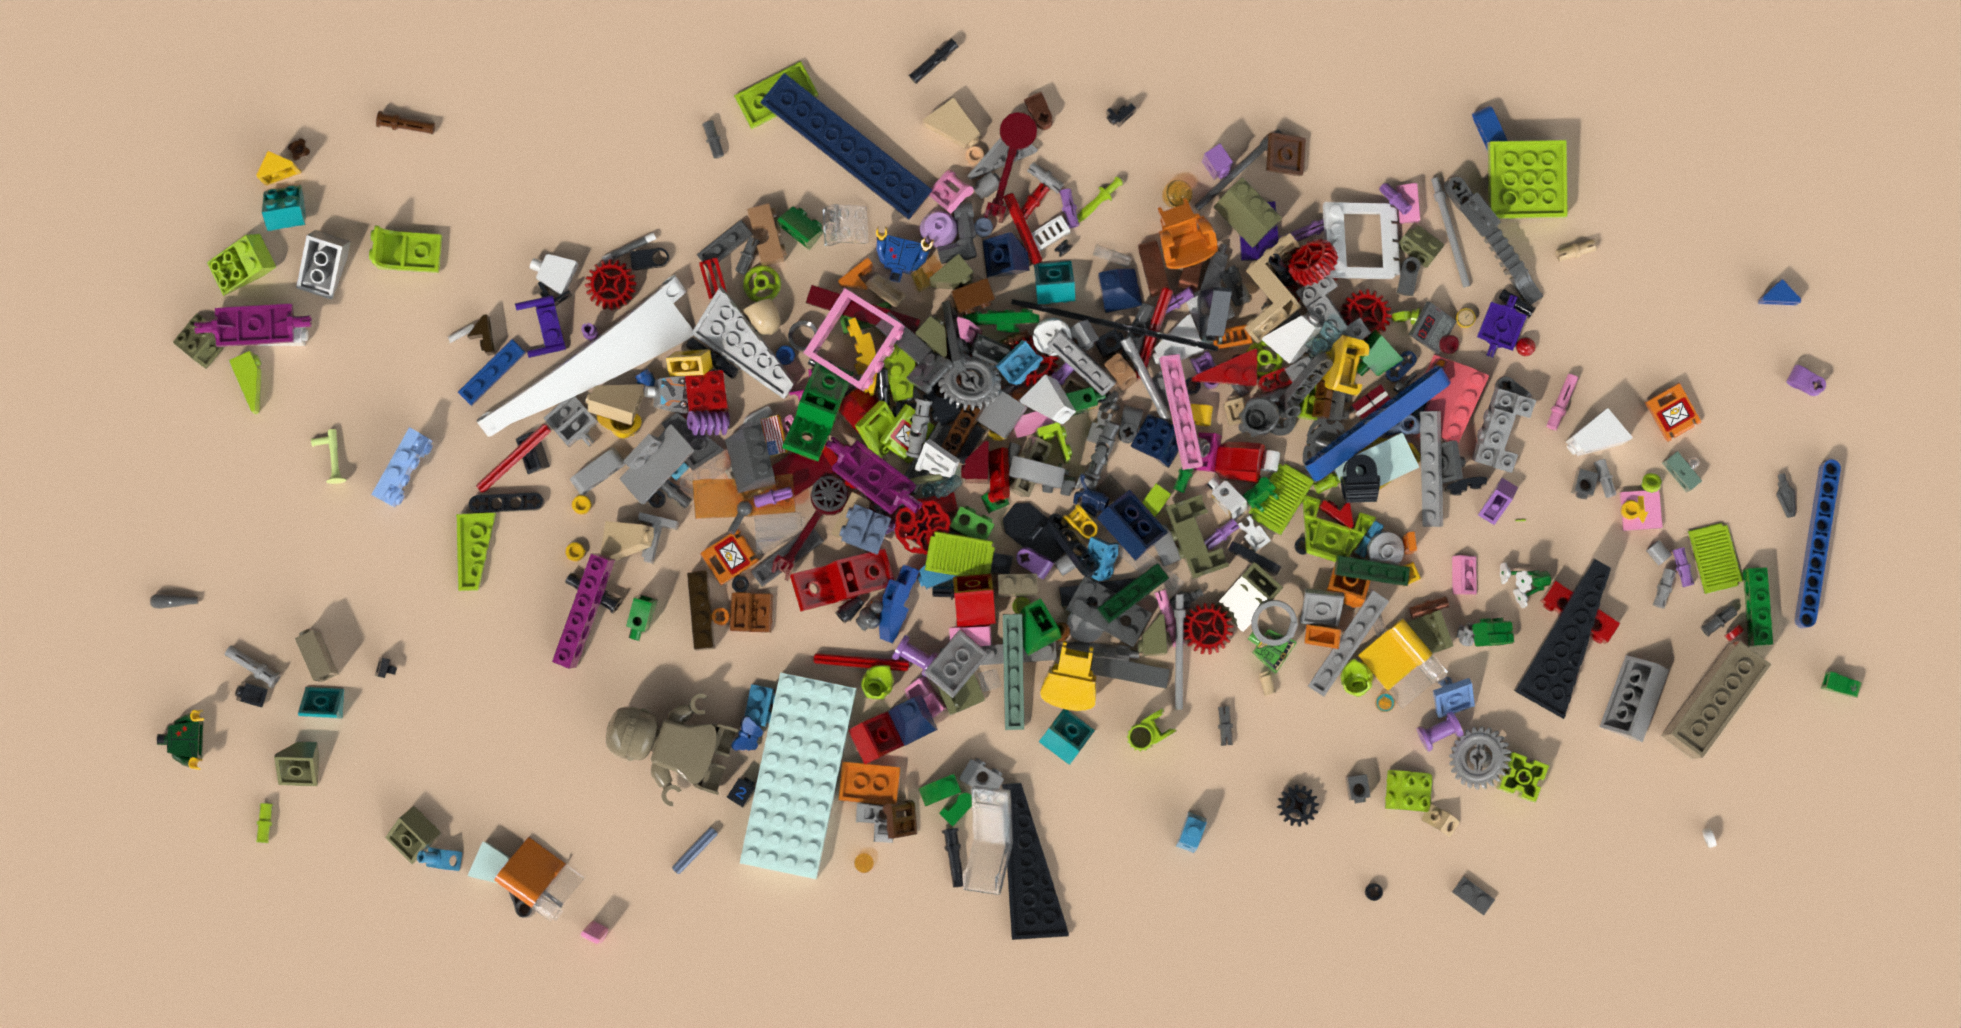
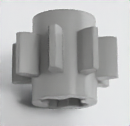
M1468 622L1465 626L1460 625L1456 637L1459 638V642L1464 646H1472L1474 643L1475 635L1473 634L1472 627L1474 623Z

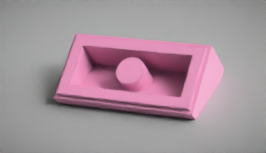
M1417 183L1396 186L1397 193L1400 192L1402 197L1412 206V209L1406 215H1403L1398 210L1399 224L1418 223L1420 221Z
M957 317L960 338L972 346L977 333L982 335V329L970 320Z
M1035 411L1022 415L1014 426L1016 437L1021 438L1036 433L1037 428L1053 423L1052 419Z
M1459 555L1452 557L1453 594H1477L1476 556Z

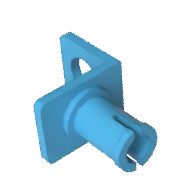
M429 847L428 852L419 851L417 854V861L419 863H426L427 867L453 871L460 870L462 852ZM455 855L456 863L451 866L449 860L451 856Z

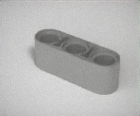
M612 448L572 476L570 481L579 494L584 495L625 465L624 459L616 448Z
M1013 456L1009 476L1054 488H1062L1066 469Z

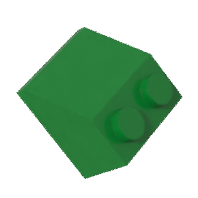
M792 206L778 218L779 226L810 250L824 233L821 228L822 224L815 219L810 220L807 217L808 214L802 208L796 209Z

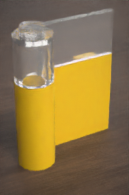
M1403 618L1358 655L1402 709L1431 684L1436 682L1440 684L1447 678L1446 674L1448 671Z

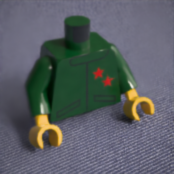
M202 709L193 710L191 713L184 714L174 720L173 725L168 726L167 734H157V745H167V753H170L175 761L196 770H201L197 764L199 761H203L204 722L200 721H204V718L199 716L200 712H203Z

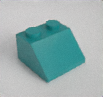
M1072 261L1037 263L1034 265L1037 304L1076 301Z
M1063 709L1042 736L1039 743L1070 765L1095 730L1069 710Z

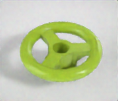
M760 265L753 267L747 272L744 277L743 288L746 295L755 302L765 299L773 300L780 292L781 279L773 268ZM762 271L770 273L775 279V284L769 283V279L762 274ZM756 273L757 276L754 279L755 287L750 291L749 280ZM760 281H765L764 286H759L758 284ZM760 290H774L766 297L755 296Z
M1263 340L1258 344L1256 342L1253 343L1246 351L1257 348V377L1259 378L1281 369L1283 358L1278 353H1276L1277 358H1273L1270 351L1263 349V346L1270 347ZM1261 356H1266L1268 360L1263 362ZM1276 365L1269 372L1258 371L1262 366Z

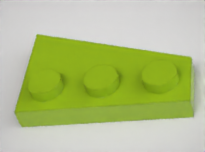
M896 344L893 345L895 348L892 354L884 359L885 368L888 369L889 384L894 403L913 398L914 385L906 377L915 369V361Z

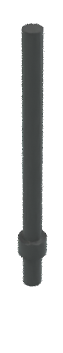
M1277 129V130L1274 132V133L1282 134V132H1281L1279 129ZM1264 138L1248 157L1194 205L1196 209L1200 211L1265 150L1267 151L1268 138Z

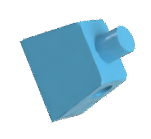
M1188 812L1176 847L1194 853L1199 846L1207 824V818Z

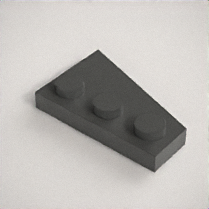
M679 413L662 422L665 429L669 425H673L694 448V452L686 459L692 471H695L725 451L705 434L700 435L699 430L697 435H693L692 430L688 429L687 420Z

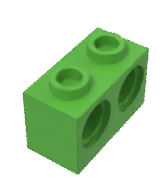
M960 506L950 525V529L967 537L987 540L995 526L992 523L993 519L986 515H982V517L976 515V510L969 506H965V508ZM967 515L970 518V522L967 525H962L959 522V518ZM979 524H984L987 527V531L984 534H979L976 531V527Z

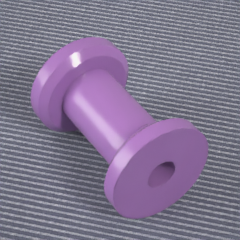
M904 635L892 658L897 660L901 656L923 669L922 675L926 677L923 672L939 653L933 652L929 655L909 644V636Z
M1452 711L1447 713V719L1426 730L1422 726L1416 728L1418 736L1427 752L1432 751L1433 743L1452 734L1458 737L1463 736L1460 723Z

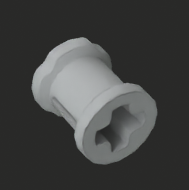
M1080 476L1075 486L1076 489H1084L1080 481ZM1085 476L1086 486L1095 491L1099 479Z

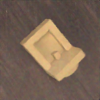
M1229 397L1227 402L1223 404L1229 427L1241 424L1239 413L1245 408L1243 397Z

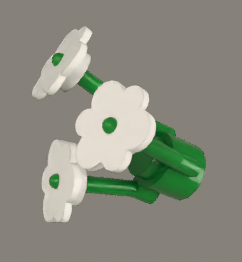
M1506 562L1500 565L1502 584L1508 581L1510 575H1516V586L1519 588L1514 589L1513 593L1521 608L1528 606V596L1538 591H1543L1544 586L1551 584V575L1548 571H1510ZM1531 583L1534 587H1536L1535 589L1525 593L1527 590L1531 589Z

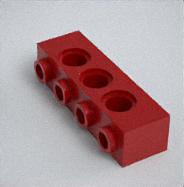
M1554 581L1540 602L1543 603V607L1550 612L1554 610L1560 614L1563 608L1559 606V599L1564 598L1567 601L1572 591L1559 582ZM1598 609L1595 620L1599 622V628L1597 630L1592 628L1590 635H1592L1591 639L1595 642L1605 644L1610 641L1621 623Z

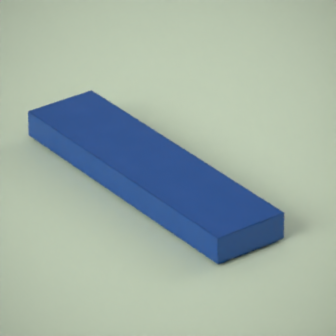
M511 339L458 393L473 406L526 352Z

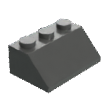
M761 424L742 428L725 440L738 493L776 484Z

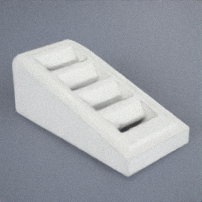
M1060 215L1031 234L1038 250L1041 251L1070 234V229ZM1059 223L1060 227L1063 230L1062 232L1058 230L1056 224ZM1051 227H1052V229L1054 230V232H1055V234H1056V236H1054V237H1053L1052 233H1051L1050 230H1049V228H1051ZM1045 231L1050 240L1047 241L1042 232ZM1039 235L1043 242L1042 245L1039 244L1035 236Z

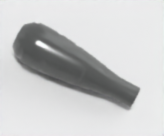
M154 594L150 598L151 606L157 609L198 604L199 602L198 597L172 594Z

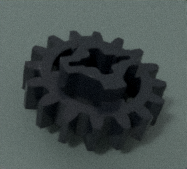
M1295 785L1294 790L1290 786L1287 787L1288 793L1282 791L1281 793L1284 797L1277 799L1281 802V805H1278L1277 808L1282 810L1278 815L1285 816L1284 822L1290 820V826H1293L1295 822H1297L1298 827H1301V822L1308 825V819H1315L1312 814H1318L1315 807L1319 806V803L1314 802L1317 796H1311L1312 789L1305 791L1306 786H1302L1299 789V786ZM1296 793H1302L1306 795L1307 798H1299ZM1289 797L1291 800L1290 804L1285 808L1286 800ZM1295 800H1296L1298 803H1299V802H1302V806L1300 807V809H1301L1300 811H1299L1298 809H1294V808H1293V806L1296 805V804H1295ZM1311 804L1310 811L1307 814L1305 811L1306 807ZM1295 813L1300 819L1292 818L1289 814Z

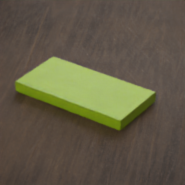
M801 61L734 95L751 130L777 117L760 102L783 73L814 97L818 96V92Z

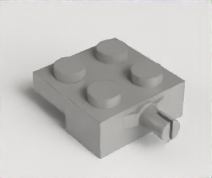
M575 396L561 402L544 417L545 421L568 447L580 439H583L588 447L591 446L590 442L594 444L595 441L588 433L598 422Z

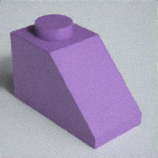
M1501 478L1478 516L1495 525L1513 500L1518 487Z

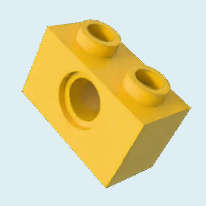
M710 350L675 351L666 358L669 376L704 375L713 368Z

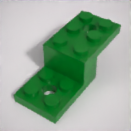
M816 362L782 448L819 461L850 383ZM834 365L835 367L842 370L849 376L853 377L854 372ZM830 379L834 384H827L824 380ZM802 436H810L812 440H804Z

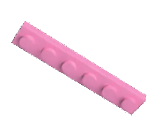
M1180 354L1162 356L1159 360L1182 468L1185 470L1201 467L1203 462Z

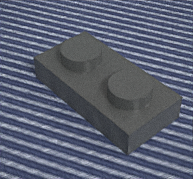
M1464 876L1452 890L1453 894L1482 915H1485L1495 901L1494 898Z

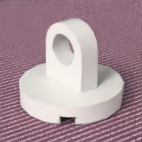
M1057 318L1042 320L1034 329L1033 340L1036 348L1040 352L1051 356L1058 355L1047 343L1060 330L1071 339L1069 326Z

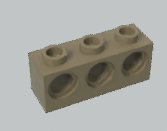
M1029 437L1020 457L1045 463L1053 445L1039 437ZM1011 476L1009 479L1010 491L1021 497H1030L1036 483Z

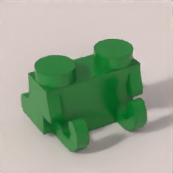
M1263 476L1259 483L1242 495L1251 508L1254 509L1256 507L1261 513L1265 510L1260 504L1270 495L1275 500L1279 498L1273 492L1276 487L1266 476Z

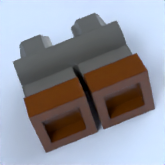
M1319 381L1316 387L1315 398L1320 400H1314L1312 417L1329 421L1348 419L1349 410L1344 408V402H1350L1352 395L1328 389L1325 387V381Z

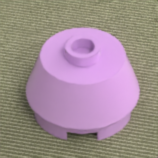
M932 211L921 221V237L923 239L926 237L925 242L927 244L934 240L932 247L938 248L949 245L957 236V222L946 211Z

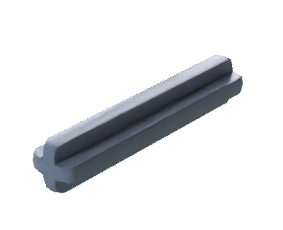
M710 827L672 866V869L677 874H680L718 835L717 831Z

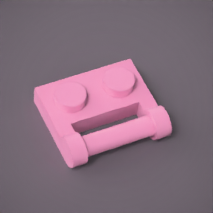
M947 170L932 186L931 189L933 191L929 196L951 214L966 197L973 194L974 189L956 177L955 172ZM952 182L960 190L956 193L947 184Z

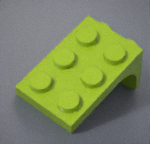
M375 225L374 230H371L373 248L369 250V260H372V264L378 269L439 273L442 245L441 234L398 232L383 229L378 225Z

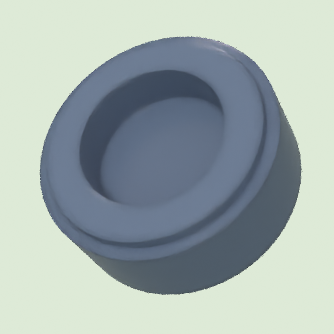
M984 217L976 220L974 224L976 234L979 237L989 236L993 231L992 222Z

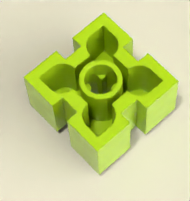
M1511 752L1507 756L1511 761L1505 762L1510 769L1507 770L1506 776L1500 775L1501 782L1497 783L1496 789L1509 794H1514L1517 791L1519 792V798L1536 802L1541 787L1537 786L1538 781L1545 779L1549 765L1536 760L1527 763V757ZM1523 772V776L1526 777V780H1522L1521 782L1518 776Z

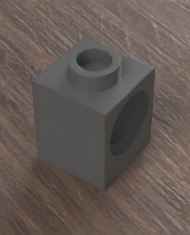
M1583 469L1577 470L1571 493L1576 494L1577 498L1587 500V497H1592L1599 473ZM1581 480H1585L1588 483L1589 487L1587 490L1581 488Z
M1367 774L1346 777L1349 800H1354L1355 804L1366 802V798L1370 797ZM1356 784H1360L1363 787V792L1360 795L1354 793L1353 788Z

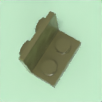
M196 313L177 335L173 343L194 361L207 369L224 347L216 346L215 334L212 332L195 333L194 328L197 327L194 326V322L206 321Z
M1441 610L1407 622L1433 654L1454 646Z
M974 673L953 698L938 686L950 716L985 701Z

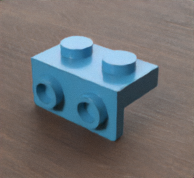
M1022 340L996 367L1009 383L1017 385L1024 382L1027 378L1026 376L1040 366L1043 358L1037 355L1026 341Z

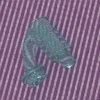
M953 475L946 480L932 485L926 483L922 488V494L925 497L934 495L937 498L946 497L962 485V481L959 476Z

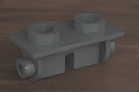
M1234 265L1229 267L1228 270L1220 272L1226 288H1232L1231 299L1235 307L1250 302L1251 294H1249L1245 284L1242 283L1243 279L1239 273V268H1236Z

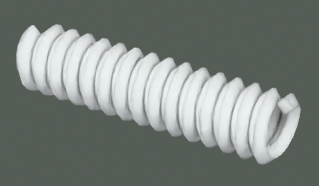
M470 324V326L468 325L455 334L453 333V335L448 336L450 343L470 333L474 324Z

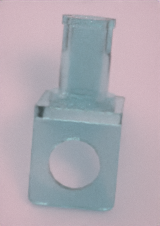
M1328 320L1324 322L1320 333L1305 344L1310 350L1308 355L1310 359H1314L1318 354L1325 353L1332 348L1333 343L1337 341L1341 333ZM1327 328L1333 331L1334 336L1328 334Z

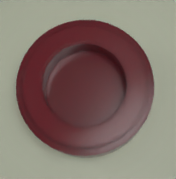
M1444 335L1439 343L1440 350L1447 354L1455 353L1459 347L1458 338L1454 335Z

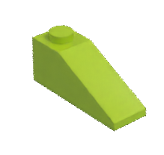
M248 351L230 359L229 362L251 412L258 414L260 409L262 373L259 365L262 363L257 354L254 355V353Z

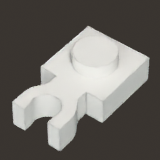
M1249 516L1246 518L1249 521L1248 527L1243 526L1241 522L1238 526L1247 533L1244 538L1253 551L1256 552L1271 540L1260 525L1256 528L1254 527L1253 519Z

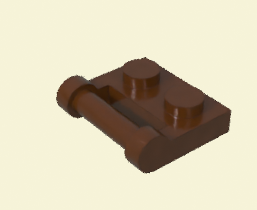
M906 800L899 804L887 803L883 806V812L887 816L888 839L917 834L914 801ZM906 811V816L896 817V812Z

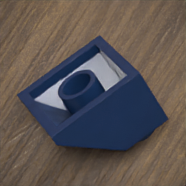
M1012 232L982 241L987 278L1017 275L1030 271L1028 252Z
M1114 269L1098 273L1105 313L1142 306L1135 269Z
M922 695L913 697L888 711L904 746L938 730Z

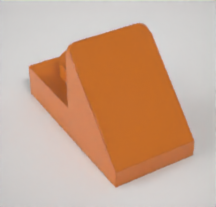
M867 257L838 280V284L841 287L867 290V286L860 279V276L865 277L872 271L873 264Z

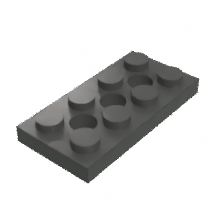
M1084 576L1066 610L1134 647L1152 613L1135 604L1108 624L1097 608L1117 593ZM1089 597L1097 599L1096 607L1091 608L1087 605L1086 601ZM1126 615L1131 618L1129 626H1123L1120 623L1122 616Z

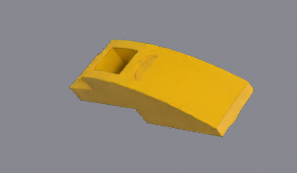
M856 318L848 320L850 325L847 326L851 337L855 336L857 343L854 346L857 354H862V356L856 358L857 364H854L857 374H862L863 376L874 359L876 352L870 332L862 335ZM877 372L872 378L874 380L873 384L868 389H865V393L869 392L870 396L875 393Z

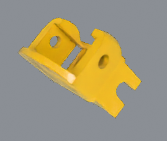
M1342 335L1334 342L1331 351L1325 352L1329 354L1333 362L1330 370L1320 380L1325 381V387L1355 396L1360 394L1362 384H1354L1359 357L1369 355V345L1363 340ZM1347 347L1357 350L1355 355L1347 354Z
M1063 641L1059 664L1055 663L1053 667L1049 666L1041 686V698L1047 703L1062 709L1074 711L1092 709L1096 703V675H1093V670H1090L1094 647L1090 646L1089 652L1066 648L1067 641Z

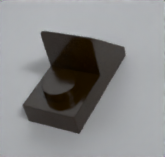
M485 314L476 323L467 337L469 339L483 338V340H480L481 350L485 351L488 356L495 355L490 317Z

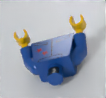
M878 226L876 229V251L879 260L884 264L885 269L891 270L889 280L900 283L902 273L911 275L912 271H917L926 262L934 240L930 244H926V237H924L921 243L887 235V227H885L884 233H880Z

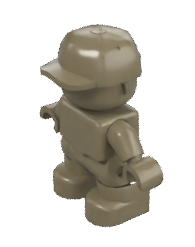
M696 694L691 698L689 705L683 704L671 709L666 720L662 722L660 729H657L658 721L655 715L649 713L647 709L633 706L618 708L608 723L606 746L615 755L626 758L628 761H633L634 759L643 760L649 755L650 751L653 752L651 756V776L659 787H663L661 797L664 803L669 806H673V802L667 799V792L671 789L677 792L682 791L680 787L672 785L671 782L673 780L669 770L678 773L697 789L716 795L719 794V784L726 767L711 763L713 754L715 752L729 757L731 745L738 729L718 723L705 725L684 724V722L693 717V713L706 714L704 710H698L695 707V701L698 698L705 699L707 697L706 694Z

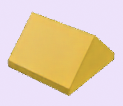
M267 151L256 176L265 186H268L302 172L292 161Z

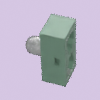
M1677 451L1662 463L1686 493L1702 482L1694 471L1700 464L1697 457H1691L1685 461Z

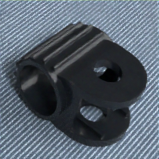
M1356 455L1345 463L1343 476L1340 477L1345 503L1377 502L1380 489V475H1377L1376 463L1367 455ZM1357 466L1363 469V476L1356 473Z

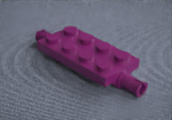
M293 304L215 308V317L211 321H195L194 326L197 328H194L196 334L211 332L215 334L217 347L294 343V329L312 327V323H310L312 317L311 315L294 316Z
M834 436L830 438L832 441L828 440L826 447L838 454L839 457L832 466L834 472L890 514L900 504H904L914 513L918 512L922 503L910 495L916 488L915 483L858 440L851 446H845Z

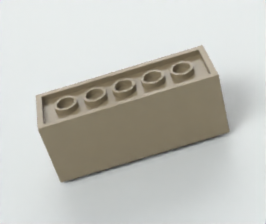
M1741 641L1729 643L1661 736L1690 758H1703L1771 664Z

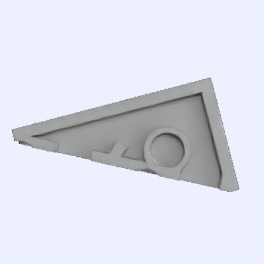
M1001 138L967 176L969 179L976 178L1005 165L1009 147L1004 144ZM1031 144L1028 148L1017 150L1014 162L1035 154L1038 149Z

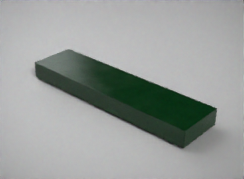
M1338 555L1336 556L1334 575L1408 586L1410 567Z
M1157 563L1099 606L1097 610L1105 621L1110 624L1167 581L1169 576Z

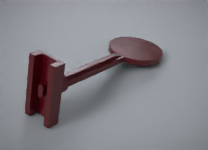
M1020 112L1009 114L1000 125L999 134L1001 140L1009 147L996 197L993 198L992 203L988 202L984 218H988L989 214L1000 217L999 223H1002L1006 207L1003 206V197L1016 151L1028 148L1033 144L1037 136L1035 121L1029 115Z
M827 480L829 482V486H831V483L834 482L831 480ZM837 483L833 487L837 488L839 484ZM819 484L817 485L815 492L821 490ZM841 487L840 490L837 492H841L842 494H844L843 488ZM848 491L845 504L840 509L832 512L819 509L814 504L810 494L811 503L816 511L788 554H785L783 557L780 555L776 556L771 572L775 573L779 569L786 574L784 580L788 581L794 568V558L822 515L834 516L841 513L848 501ZM817 500L822 506H824V500ZM834 501L833 507L839 505L841 502Z

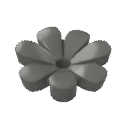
M1115 390L1112 393L1110 391L1107 392L1106 400L1100 402L1102 404L1099 407L1100 411L1107 412L1109 409H1113L1116 412L1120 409V405L1116 403L1118 393Z

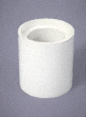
M1264 450L1261 470L1277 472L1281 453Z

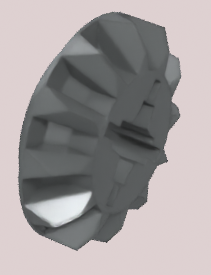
M1281 405L1277 406L1279 409V416L1281 418H1287ZM1296 417L1286 419L1283 422V428L1280 424H1277L1270 433L1277 436L1289 434L1295 427Z

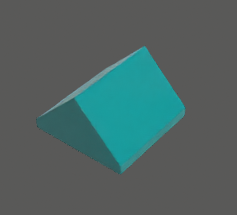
M305 687L298 716L342 719L344 689Z

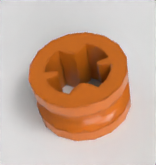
M717 608L713 611L712 620L715 624L725 625L728 623L730 615L726 609ZM721 611L725 612L724 617L726 619L723 622L722 620L718 622L716 614L718 612L721 614Z

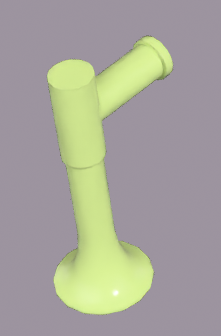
M336 429L328 430V437L311 438L312 446L329 444L332 469L331 477L326 482L331 484L345 482L346 479L341 476L339 471Z

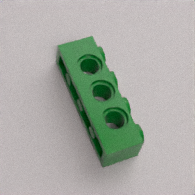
M1767 567L1743 570L1748 646L1773 645Z

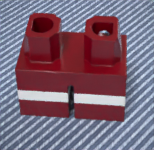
M1380 384L1349 408L1360 420H1363L1391 398Z

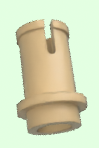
M1270 671L1259 673L1258 680L1261 681L1264 696L1276 693L1271 678L1273 674H1270Z

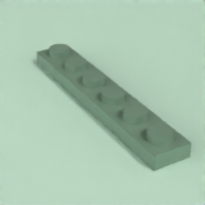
M1003 614L1005 730H1024L1022 614Z

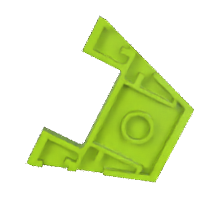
M1306 495L1302 501L1306 553L1336 562V556L1338 555L1349 557L1370 529L1376 517L1359 512L1354 529H1350L1317 518L1316 515L1321 500Z

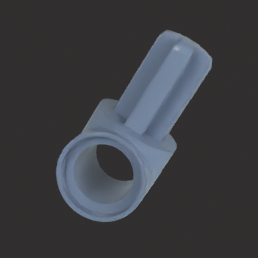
M1408 415L1385 433L1387 436L1403 433V435L1419 434L1420 418ZM1414 420V426L1410 429L1409 424Z

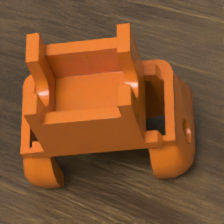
M1186 198L1183 199V205L1163 211L1161 207L1158 208L1162 231H1159L1166 267L1169 269H1180L1196 265L1212 257L1218 251L1216 233L1212 225L1204 215L1200 217L1198 213H1193Z

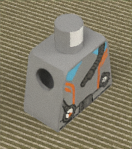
M685 376L660 378L655 380L654 386L645 387L644 396L654 398V407L679 414L688 413Z

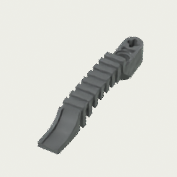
M1460 177L1450 178L1444 184L1446 193L1458 209L1463 205L1462 198L1464 196L1468 200L1473 196L1465 181ZM1456 182V189H1452L1453 183ZM1496 227L1484 236V242L1490 244L1489 249L1496 253L1494 255L1495 258L1501 260L1499 265L1506 267V270L1503 272L1505 275L1512 276L1509 280L1523 300L1532 305L1542 298L1543 295L1533 282L1528 269L1524 266V262L1520 261L1519 255L1514 252L1513 246L1509 245L1508 239L1502 235L1501 229Z

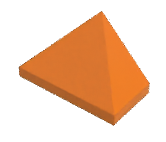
M1306 624L1304 644L1339 649L1341 629Z

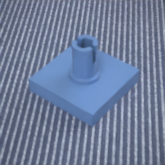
M1446 677L1447 683L1443 678L1440 681L1442 687L1433 690L1435 710L1439 719L1447 716V713L1450 711L1457 713L1475 706L1470 678L1453 683L1450 677Z

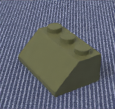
M1243 177L1213 207L1252 248L1282 220V217Z

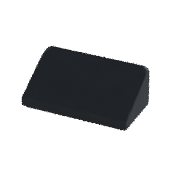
M529 432L516 438L517 445L522 444L534 432ZM539 442L522 458L528 475L550 467L542 442Z

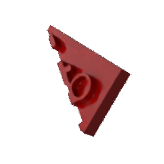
M1257 349L1250 350L1192 377V381L1256 386Z

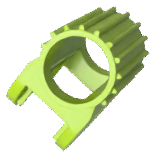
M1163 708L1142 720L1140 724L1136 723L1135 726H1131L1127 736L1129 740L1127 743H1130V747L1140 752L1142 750L1146 751L1153 747L1152 744L1162 741L1177 731L1175 728H1170L1161 733L1154 720L1163 715ZM1137 727H1144L1150 732L1151 741L1148 746H1138L1133 741V731Z

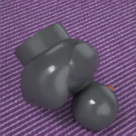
M879 600L871 601L870 608L864 607L860 610L856 623L863 631L875 629L879 626L880 621L875 613L882 611L883 603Z

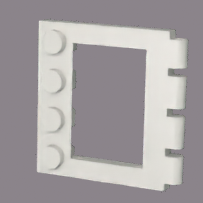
M1323 203L1324 238L1335 247L1339 257L1337 265L1334 266L1335 270L1330 272L1332 278L1393 279L1401 274L1400 261H1394V259L1400 258L1399 243L1393 242L1399 239L1398 224H1391V222H1397L1396 207H1390L1388 203ZM1344 214L1380 215L1383 268L1347 267Z

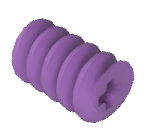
M690 411L687 416V426L689 430H692L693 435H697L698 430L700 435H704L705 430L708 435H711L713 430L715 435H719L720 430L722 435H726L729 428L730 416L728 411H718L717 413L716 411H711L710 413L708 411Z

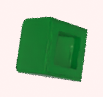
M989 492L981 496L989 514L1010 505L1008 499H999V501L994 503L990 502L988 499Z

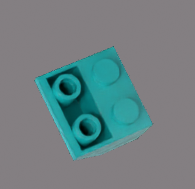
M301 185L264 191L262 215L267 231L305 225L306 211Z

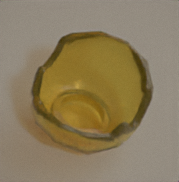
M1183 180L1169 182L1162 191L1163 201L1170 208L1183 205L1184 198L1190 203L1193 197L1190 184Z

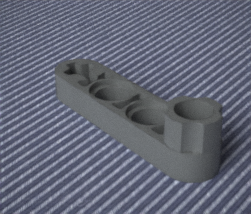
M1318 354L1280 397L1279 403L1287 418H1293L1301 413L1299 404L1332 367L1333 362L1329 354ZM1315 374L1313 377L1308 378L1309 375ZM1304 387L1302 390L1296 391L1298 388Z

